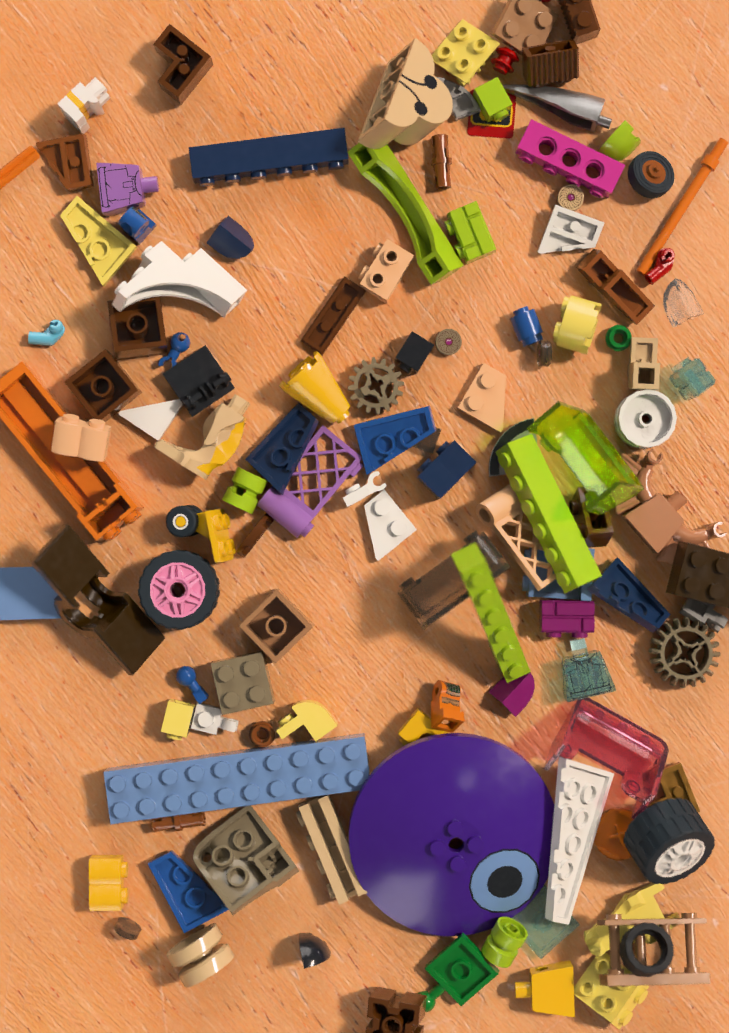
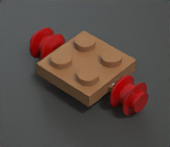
M551 0L507 1L490 33L507 45L506 47L497 48L498 58L490 60L494 65L493 69L503 75L513 73L512 63L520 61L516 52L522 56V48L545 43L559 16L543 4Z

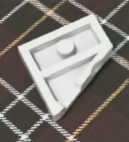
M555 204L537 252L544 254L556 251L595 248L604 222Z
M385 489L364 505L375 558L378 561L417 530Z

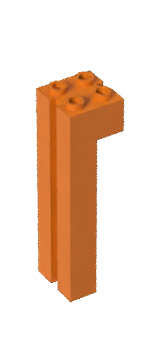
M21 361L0 379V418L78 512L77 518L95 540H113L122 532L120 526L124 523L126 525L128 523L132 524L142 516L140 511L144 506L106 460L103 462L92 461L77 456H66L51 452L55 421L59 416L63 417L64 414L68 413L28 364Z

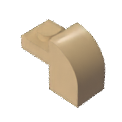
M630 338V357L627 371L629 389L659 390L660 363H657L658 338Z

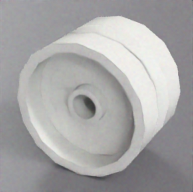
M646 389L636 391L621 401L615 411L614 425L616 433L623 442L634 448L645 449L658 446L669 439L675 430L677 416L675 407L668 397L659 391ZM647 415L649 417V421H647L645 424L642 421V416L644 417Z

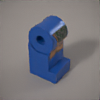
M134 207L128 209L118 222L119 226L138 244H141L157 226L139 208L136 209Z

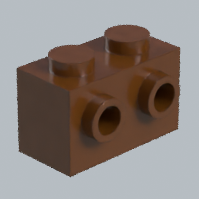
M603 485L578 487L572 500L569 501V510L572 516H574L588 548L607 546L614 533L604 487Z

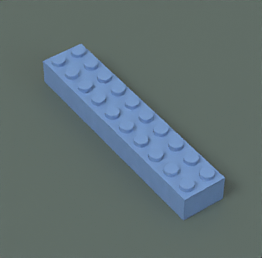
M365 733L323 738L317 741H301L110 767L103 773L110 824L359 791L370 775Z

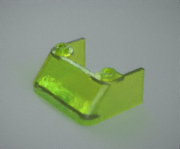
M558 401L527 428L529 433L539 435L542 438L539 441L548 452L554 451L560 454L586 489L585 497L587 500L585 501V509L587 512L604 514L635 497L644 489L642 483L585 410Z

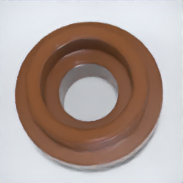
M259 721L252 725L249 731V738L255 746L267 747L274 741L275 730L270 723ZM260 729H264L267 732L266 738L258 737L257 733Z

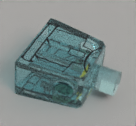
M585 638L571 640L570 646L573 655L562 658L564 699L567 702L616 691L601 652L598 650L588 652Z

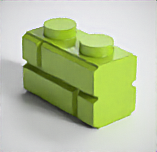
M477 201L447 213L448 220L444 221L449 236L454 235L458 244L454 245V248L460 260L464 259L466 264H470L496 252V247Z

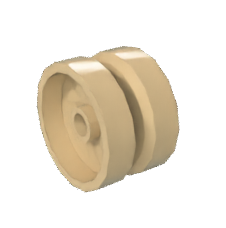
M216 923L205 926L191 934L166 954L173 967L184 966L178 976L187 988L209 978L225 967L235 956L228 944H218L222 938V933Z

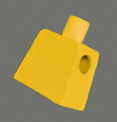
M570 960L532 967L529 969V982L514 983L515 998H530L532 1011L575 1017L573 965Z

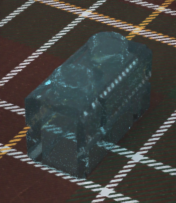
M689 357L671 368L674 373L669 378L675 388L679 387V393L685 400L698 397L713 386L716 381L709 371H705L706 366L699 358L690 360Z

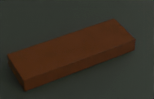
M344 276L301 339V342L318 351L323 356L366 293V290Z

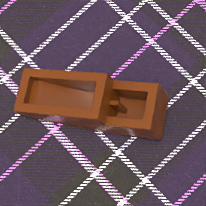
M593 249L576 267L607 300L634 324L637 325L655 307L624 271L618 269L601 250Z

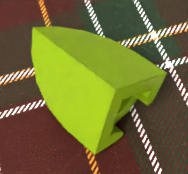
M625 120L600 147L598 152L616 161H622L638 147L641 140L631 133L634 129Z

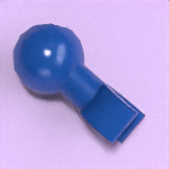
M177 332L172 335L170 339L171 349L167 356L159 360V366H163L164 362L171 358L172 367L178 364L176 361L181 352L187 351L190 346V339L187 334ZM181 334H184L186 337L184 341L180 339Z
M182 666L178 669L176 674L177 682L182 686H187L197 702L201 704L209 695L195 680V670L189 666Z

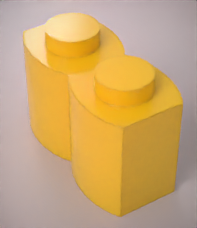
M92 855L89 858L90 911H121L124 904L128 903L129 892L128 888H124L123 881L124 878L128 877V862H124L123 855Z

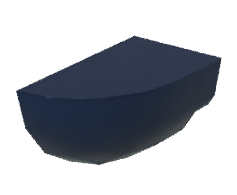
M230 216L219 224L207 241L209 246L227 258L239 259L246 257L254 248V242L250 234Z

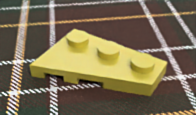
M76 196L60 216L102 286L105 287L134 253L137 246Z

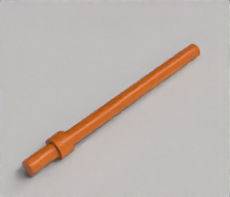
M719 138L710 154H706L702 160V167L636 270L638 273L645 275L657 258L658 252L669 239L704 181L720 163L718 159L728 145L725 139Z

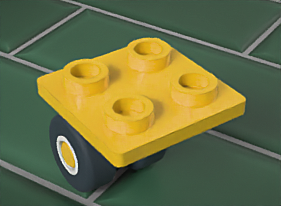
M185 505L174 507L169 511L166 517V526L172 535L188 537L201 534L211 541L215 563L234 559L233 554L236 552L233 539H230L228 532L230 518L224 512V509L202 512L197 506Z

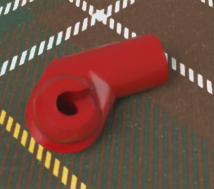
M663 248L658 252L654 268L644 275L649 284L653 285L671 271L675 258V252L671 248Z

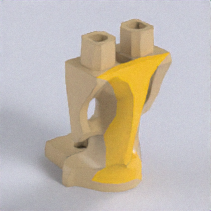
M236 394L228 406L221 403L204 422V445L200 450L182 448L163 439L157 441L154 447L183 467L207 480L212 470L224 465L238 448L247 421L243 415L250 406V403Z

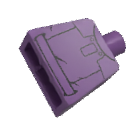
M96 163L101 210L105 217L124 213L131 207L136 209L146 206L145 193L159 192L157 176L143 178L142 169L139 165Z

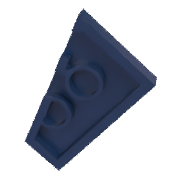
M298 403L245 460L283 495L319 421Z
M618 557L611 561L602 571V576L595 579L587 588L588 591L652 633L658 630L670 616V613Z

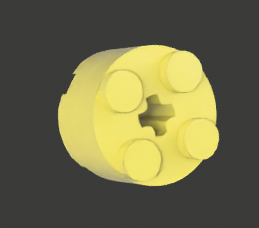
M572 295L570 298L564 297L560 311L562 312L561 318L563 320L562 323L557 321L553 333V342L557 343L556 346L587 355L588 347L591 345L596 330L597 316L601 311L602 304Z

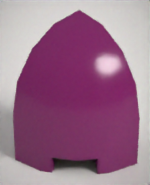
M531 672L509 683L503 677L489 693L516 717L527 706L533 696L535 689L534 678Z

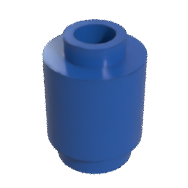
M528 306L513 312L514 317L510 318L518 341H522L523 347L543 340L541 335L543 330L535 309L529 310Z

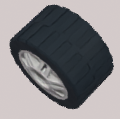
M670 798L659 801L644 809L629 824L624 837L625 846L647 881L654 884L673 883L694 873L707 861L715 846V838L692 803L682 798Z

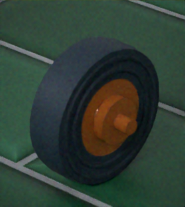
M646 151L637 155L631 161L628 167V180L632 188L641 196L651 199L663 196L674 183V170L670 162L663 155L653 151Z

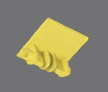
M462 19L434 51L432 57L434 63L457 77L456 81L464 87L465 84L471 83L470 80L476 72L479 73L481 71L480 67L486 65L485 62L491 55H495V49L500 43Z

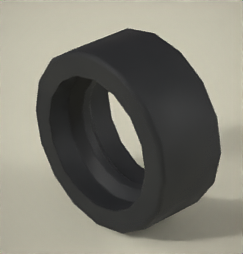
M642 923L630 928L623 935L619 945L620 957L625 967L630 972L641 977H650L663 972L671 964L674 956V945L670 935L662 927L654 923ZM649 934L658 942L661 949V957L656 964L645 966L640 964L634 957L632 943L638 935Z

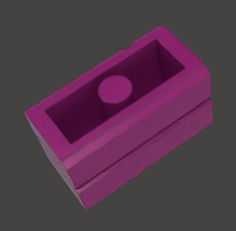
M540 600L539 630L540 632H546V637H561V632L572 633L574 638H587L588 633H594V601Z

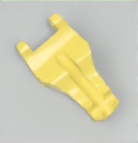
M652 882L640 889L624 894L611 913L621 914L622 919L680 918L677 912L666 918L664 917L653 895L662 891L665 887L663 884H654ZM595 924L591 929L584 930V941L591 954L597 957L610 950L609 925ZM670 924V930L678 924ZM619 925L620 942L623 935L634 925ZM645 934L647 944L657 942L653 936Z

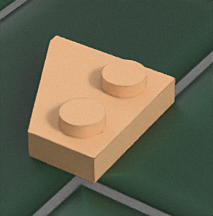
M483 363L457 409L501 433L504 422L506 375Z

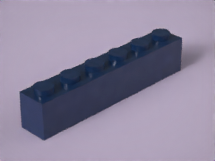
M345 128L189 147L192 179L195 184L199 183L200 186H211L215 184V181L225 180L226 183L240 182L243 177L260 180L267 178V174L275 173L279 177L292 175V171L303 170V173H314L318 171V168L328 167L329 170L343 169L344 165L349 164Z

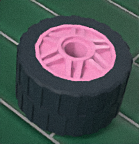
M173 550L155 557L144 568L143 574L139 579L138 595L146 615L152 618L156 624L165 626L168 629L181 630L200 624L212 614L220 596V582L214 567L205 558L193 552ZM178 582L185 586V593L182 597H178L173 590Z

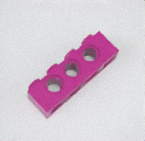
M532 119L515 152L520 155L519 159L528 164L535 162L543 166L542 170L554 176L557 174L564 176L569 184L578 187L582 185L590 189V194L601 199L603 197L609 198L625 167L624 164ZM543 144L550 146L552 154H541L539 146ZM564 156L573 157L575 166H565L562 158ZM593 167L597 169L599 177H588L586 168Z

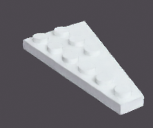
M560 756L558 759L545 919L569 925L614 773Z

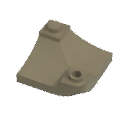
M251 805L245 806L213 830L197 845L193 853L194 863L232 915L271 889L281 886L299 872L297 866ZM206 855L212 856L209 862L203 861Z

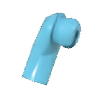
M52 320L50 326L44 332H29L28 343L31 345L52 346L64 335L65 327L61 321Z

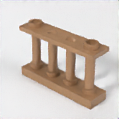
M681 913V918L622 919L621 914H605L606 920H597V925H609L611 969H608V974H599L600 985L710 984V973L700 972V967H697L695 924H707V918H697V913ZM642 923H654L656 925L659 924L670 935V924H684L687 967H684V972H675L671 961V964L663 972L650 977H641L634 973L624 974V969H621L619 925L636 926ZM641 934L635 938V956L640 964L647 966L645 934Z

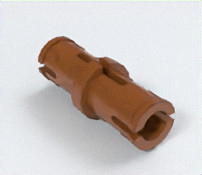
M437 134L431 136L433 146L431 166H434L435 189L451 188L450 165L452 164V158L449 157L448 135Z
M205 812L151 819L154 821L151 822L153 832L176 829L178 832L183 831V828L206 825V821H204L206 820Z

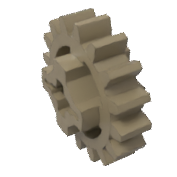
M372 357L371 364L369 365L363 360L362 369L356 366L353 368L357 375L349 376V380L354 382V385L348 386V390L355 392L350 399L351 401L358 399L357 408L359 409L365 405L366 413L368 414L372 408L375 409L377 415L380 414V408L383 407L389 412V404L392 403L397 406L398 401L395 397L403 395V392L398 390V387L404 386V382L397 380L401 376V372L394 373L395 364L392 363L387 367L385 365L386 359L384 358L380 364L376 363L375 357ZM373 369H380L388 374L381 376L375 374ZM364 374L367 379L365 386L358 389L359 380ZM370 376H372L373 380H375L377 383H383V385L380 386V393L382 397L379 395V393L376 392L375 389L370 391ZM393 383V392L387 398L385 394L386 388ZM371 396L377 398L379 403H370L364 398Z

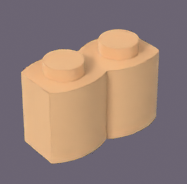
M64 414L63 417L59 416L55 421L51 452L103 462L107 457L111 426L105 425V421L99 419H90L89 422L79 420V416L74 414Z

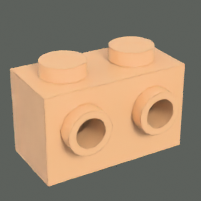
M388 239L384 245L378 244L372 254V257L375 258L370 267L366 265L358 277L361 280L360 287L385 303L388 302L414 258L413 254Z

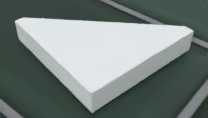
M180 399L123 410L119 412V415L159 441L182 408L183 403Z

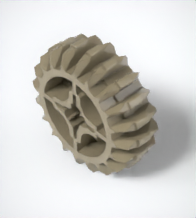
M688 617L683 618L682 625L678 618H674V627H671L668 622L663 623L666 632L664 633L660 629L656 630V633L661 637L659 640L651 638V642L657 644V648H649V653L657 654V657L650 659V663H659L654 668V672L660 673L664 670L661 679L666 681L671 676L670 685L675 686L679 680L681 688L686 687L687 680L690 686L695 687V678H698L702 683L706 682L703 674L706 673L712 676L713 672L708 669L709 666L718 667V663L712 661V658L720 657V652L713 651V648L719 646V642H710L715 637V633L709 632L705 634L708 630V625L704 624L698 629L699 621H692L690 625ZM691 631L699 638L685 643L677 633ZM671 638L673 652L665 660V647ZM680 645L687 649L688 647H691L689 648L690 650L687 651L689 660H687L685 657L679 656L682 653ZM701 646H704V657L698 666L696 653L701 649ZM684 662L691 669V672L684 674L676 673L670 669V666Z

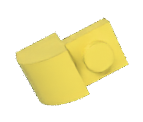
M301 700L292 705L296 715L293 717L290 713L278 722L280 727L277 728L276 732L281 739H284L304 724L314 740L317 741L337 727L338 723L329 710L321 703L313 700Z

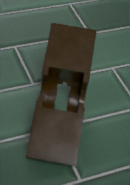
M68 524L63 525L29 561L58 594L54 599V607L63 621L79 634L88 638H96L128 675H134L165 639L164 635L126 592H112L99 581L98 577H107L110 573ZM80 591L92 604L100 608L98 611L100 615L98 617L94 616L90 619L78 609L81 605L74 597Z

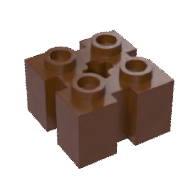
M376 987L368 998L367 1017L372 1018V1020L366 1027V1033H423L424 1026L419 1024L425 1016L427 995L406 992L402 998L396 996V990Z

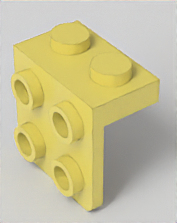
M604 953L593 959L574 986V995L620 1029L622 1025H627L633 1016L632 1011L637 1003L641 1004L645 1000L649 986L600 985L599 974H608V969H611L610 956ZM621 964V969H624V974L632 973Z

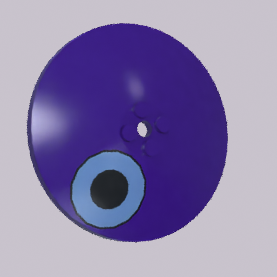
M445 733L418 739L401 747L385 758L368 776L358 792L353 804L348 830L349 850L354 872L362 888L368 892L366 894L371 901L387 916L410 929L437 936H459L462 933L471 935L492 929L498 918L502 916L513 918L536 897L548 879L554 802L546 784L534 767L523 756L498 741L465 733ZM453 838L463 840L462 846L457 849L449 847V842Z

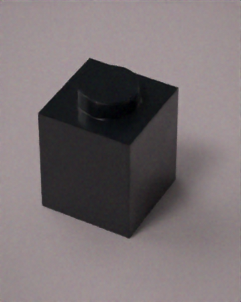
M412 331L395 358L399 362L397 367L408 374H411L412 371L417 374L434 348V344Z

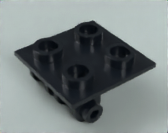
M206 345L163 373V376L192 417L235 389L231 383L230 376L222 370Z

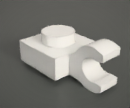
M379 471L371 473L368 483L363 487L356 484L345 490L347 496L343 497V500L347 507L376 491L385 489L387 486L385 483L381 486L373 484L374 477L380 475Z
M197 703L191 729L214 735L218 733L219 728L235 732L237 731L239 720L223 717L219 707Z

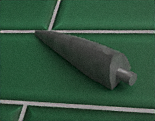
M523 84L503 85L507 93L531 102L557 115L571 125L592 132L595 131L596 125L607 129L610 127L612 119L600 115L605 102L603 98L547 86L536 88Z

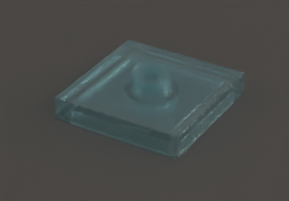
M545 884L536 897L513 917L527 930L528 936L525 942L540 959L580 925L573 916H571L569 925L545 919L547 886Z

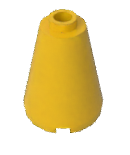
M318 351L314 352V359L310 356L306 357L288 374L291 379L287 384L282 381L279 385L285 393L330 423L336 421L339 424L350 414L347 411L350 408L347 399Z

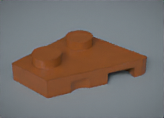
M82 133L36 142L37 148L44 154L48 164L57 173L59 180L66 190L73 191L94 187L87 135Z

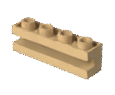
M330 795L316 796L299 803L298 808L300 811L296 812L300 825L302 827L306 826L310 834L306 836L310 849L312 851L316 850L320 859L316 860L320 873L322 875L326 874L330 883L326 886L332 899L336 898L340 905L349 901V898L358 895L359 897L368 893L362 888L354 872L349 850V840Z

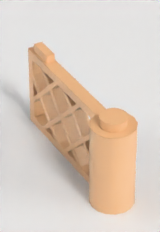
M510 484L476 506L478 519L483 525L493 529L538 591L556 580L555 573L553 574L550 563L537 560V549L544 550L541 544L538 543L534 533L532 542L521 539V528L533 531L531 524L522 522L523 511L521 503ZM505 524L515 526V537L508 536L502 526ZM520 545L532 548L531 558L524 557L521 554ZM536 566L547 569V579L543 582L536 574Z

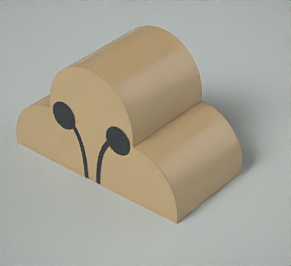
M416 38L387 63L358 139L360 144L368 148L379 149L386 146L392 140L403 145H414L445 122L452 113L453 102L451 94L445 84L434 76L435 66L430 51Z

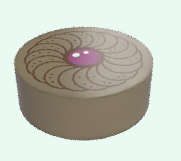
M453 329L442 330L435 340L437 350L444 355L455 354L462 344L460 334Z

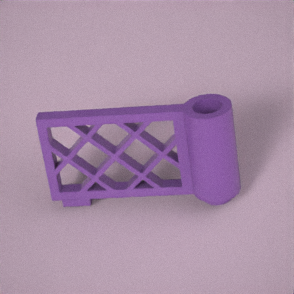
M322 425L309 441L298 463V472H294L292 475H299L300 490L288 491L285 489L282 495L272 486L261 498L257 506L296 538L300 535L305 538L314 527L311 521L346 478L349 475L354 478L364 466L360 463L362 457ZM323 433L332 440L333 450L318 452L317 440ZM335 443L342 449L336 450ZM314 445L315 452L307 453ZM348 453L355 460L349 467L338 468L336 454ZM333 454L335 468L320 470L318 455ZM305 456H315L316 470L301 472L300 461ZM345 471L339 478L338 472ZM335 472L336 483L334 486L321 488L320 473ZM317 474L318 488L303 490L302 475ZM322 491H329L322 499ZM319 492L320 503L314 510L304 504L303 493ZM293 494H300V495H301V500H299V499H298L295 495H293Z

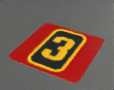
M474 89L470 91V94L472 96L474 93ZM507 93L512 102V107L508 112L509 115L499 122L492 120L487 123L481 110L468 116L467 134L470 136L511 139L514 134L516 96Z

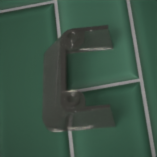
M474 531L463 539L466 544L459 550L476 543L487 562L493 580L510 567L484 531L480 533ZM452 556L446 558L415 581L410 577L399 585L401 589L397 592L423 629L469 598Z

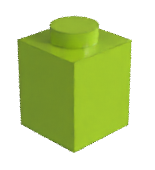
M498 77L474 89L473 97L478 103L487 123L492 120L499 122L509 115L508 112L511 110L512 102Z

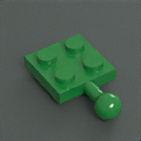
M462 933L426 964L425 970L438 984L430 991H421L418 994L427 995L425 1012H429L434 1008L436 999L445 991L462 1006L499 974V969L484 957L482 951Z

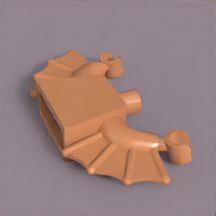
M653 448L650 449L644 456L645 467L640 466L627 454L621 452L618 466L610 472L613 477V486L609 495L615 501V514L623 513L621 517L653 553H659L656 557L657 561H666L673 565L678 542L691 543L712 549L707 542V537L719 538L727 534V532L719 534L716 532V527L724 524L723 522L711 523L706 530L704 528L690 530L683 525L684 519L677 512L687 503L684 496L676 491L666 500L661 493H654L650 484L653 474L652 468L663 459L662 452L655 461L650 456Z

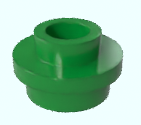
M615 325L607 331L605 341L610 349L623 351L629 347L632 335L625 326ZM615 334L622 336L623 340L621 343L614 341Z

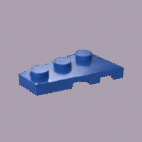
M430 405L354 425L366 475L436 431Z
M173 850L148 863L184 933L228 911V908L218 894Z

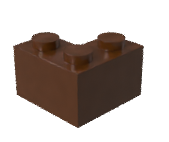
M169 24L153 44L156 52L171 63L158 80V83L164 92L182 105L214 64L209 54Z

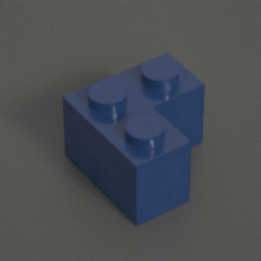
M455 440L451 444L446 441L436 451L439 456L433 462L428 458L417 469L420 473L417 479L438 500L477 463Z

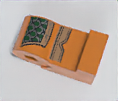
M441 680L436 681L434 684L431 701V728L453 733L465 722L464 712L460 711L461 688L459 685ZM443 720H448V724H444L441 722Z

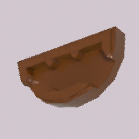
M266 513L236 552L243 558L246 557L273 523L274 519Z

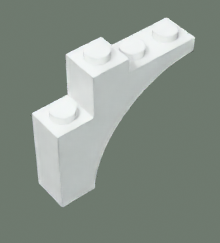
M161 241L155 247L150 245L143 251L140 256L142 261L136 272L132 275V280L128 283L123 281L114 291L116 297L112 305L120 312L134 302L146 298L173 296L203 304L224 318L241 302L247 289L202 248L194 255L192 253L187 254L182 260Z

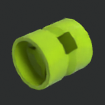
M237 467L231 479L234 484L227 487L222 500L253 514L258 503L256 496L263 493L268 481Z
M504 916L498 918L491 934L487 937L481 948L482 954L495 966L501 968L511 966L518 954V949L522 947L527 939V930L520 922L513 918Z

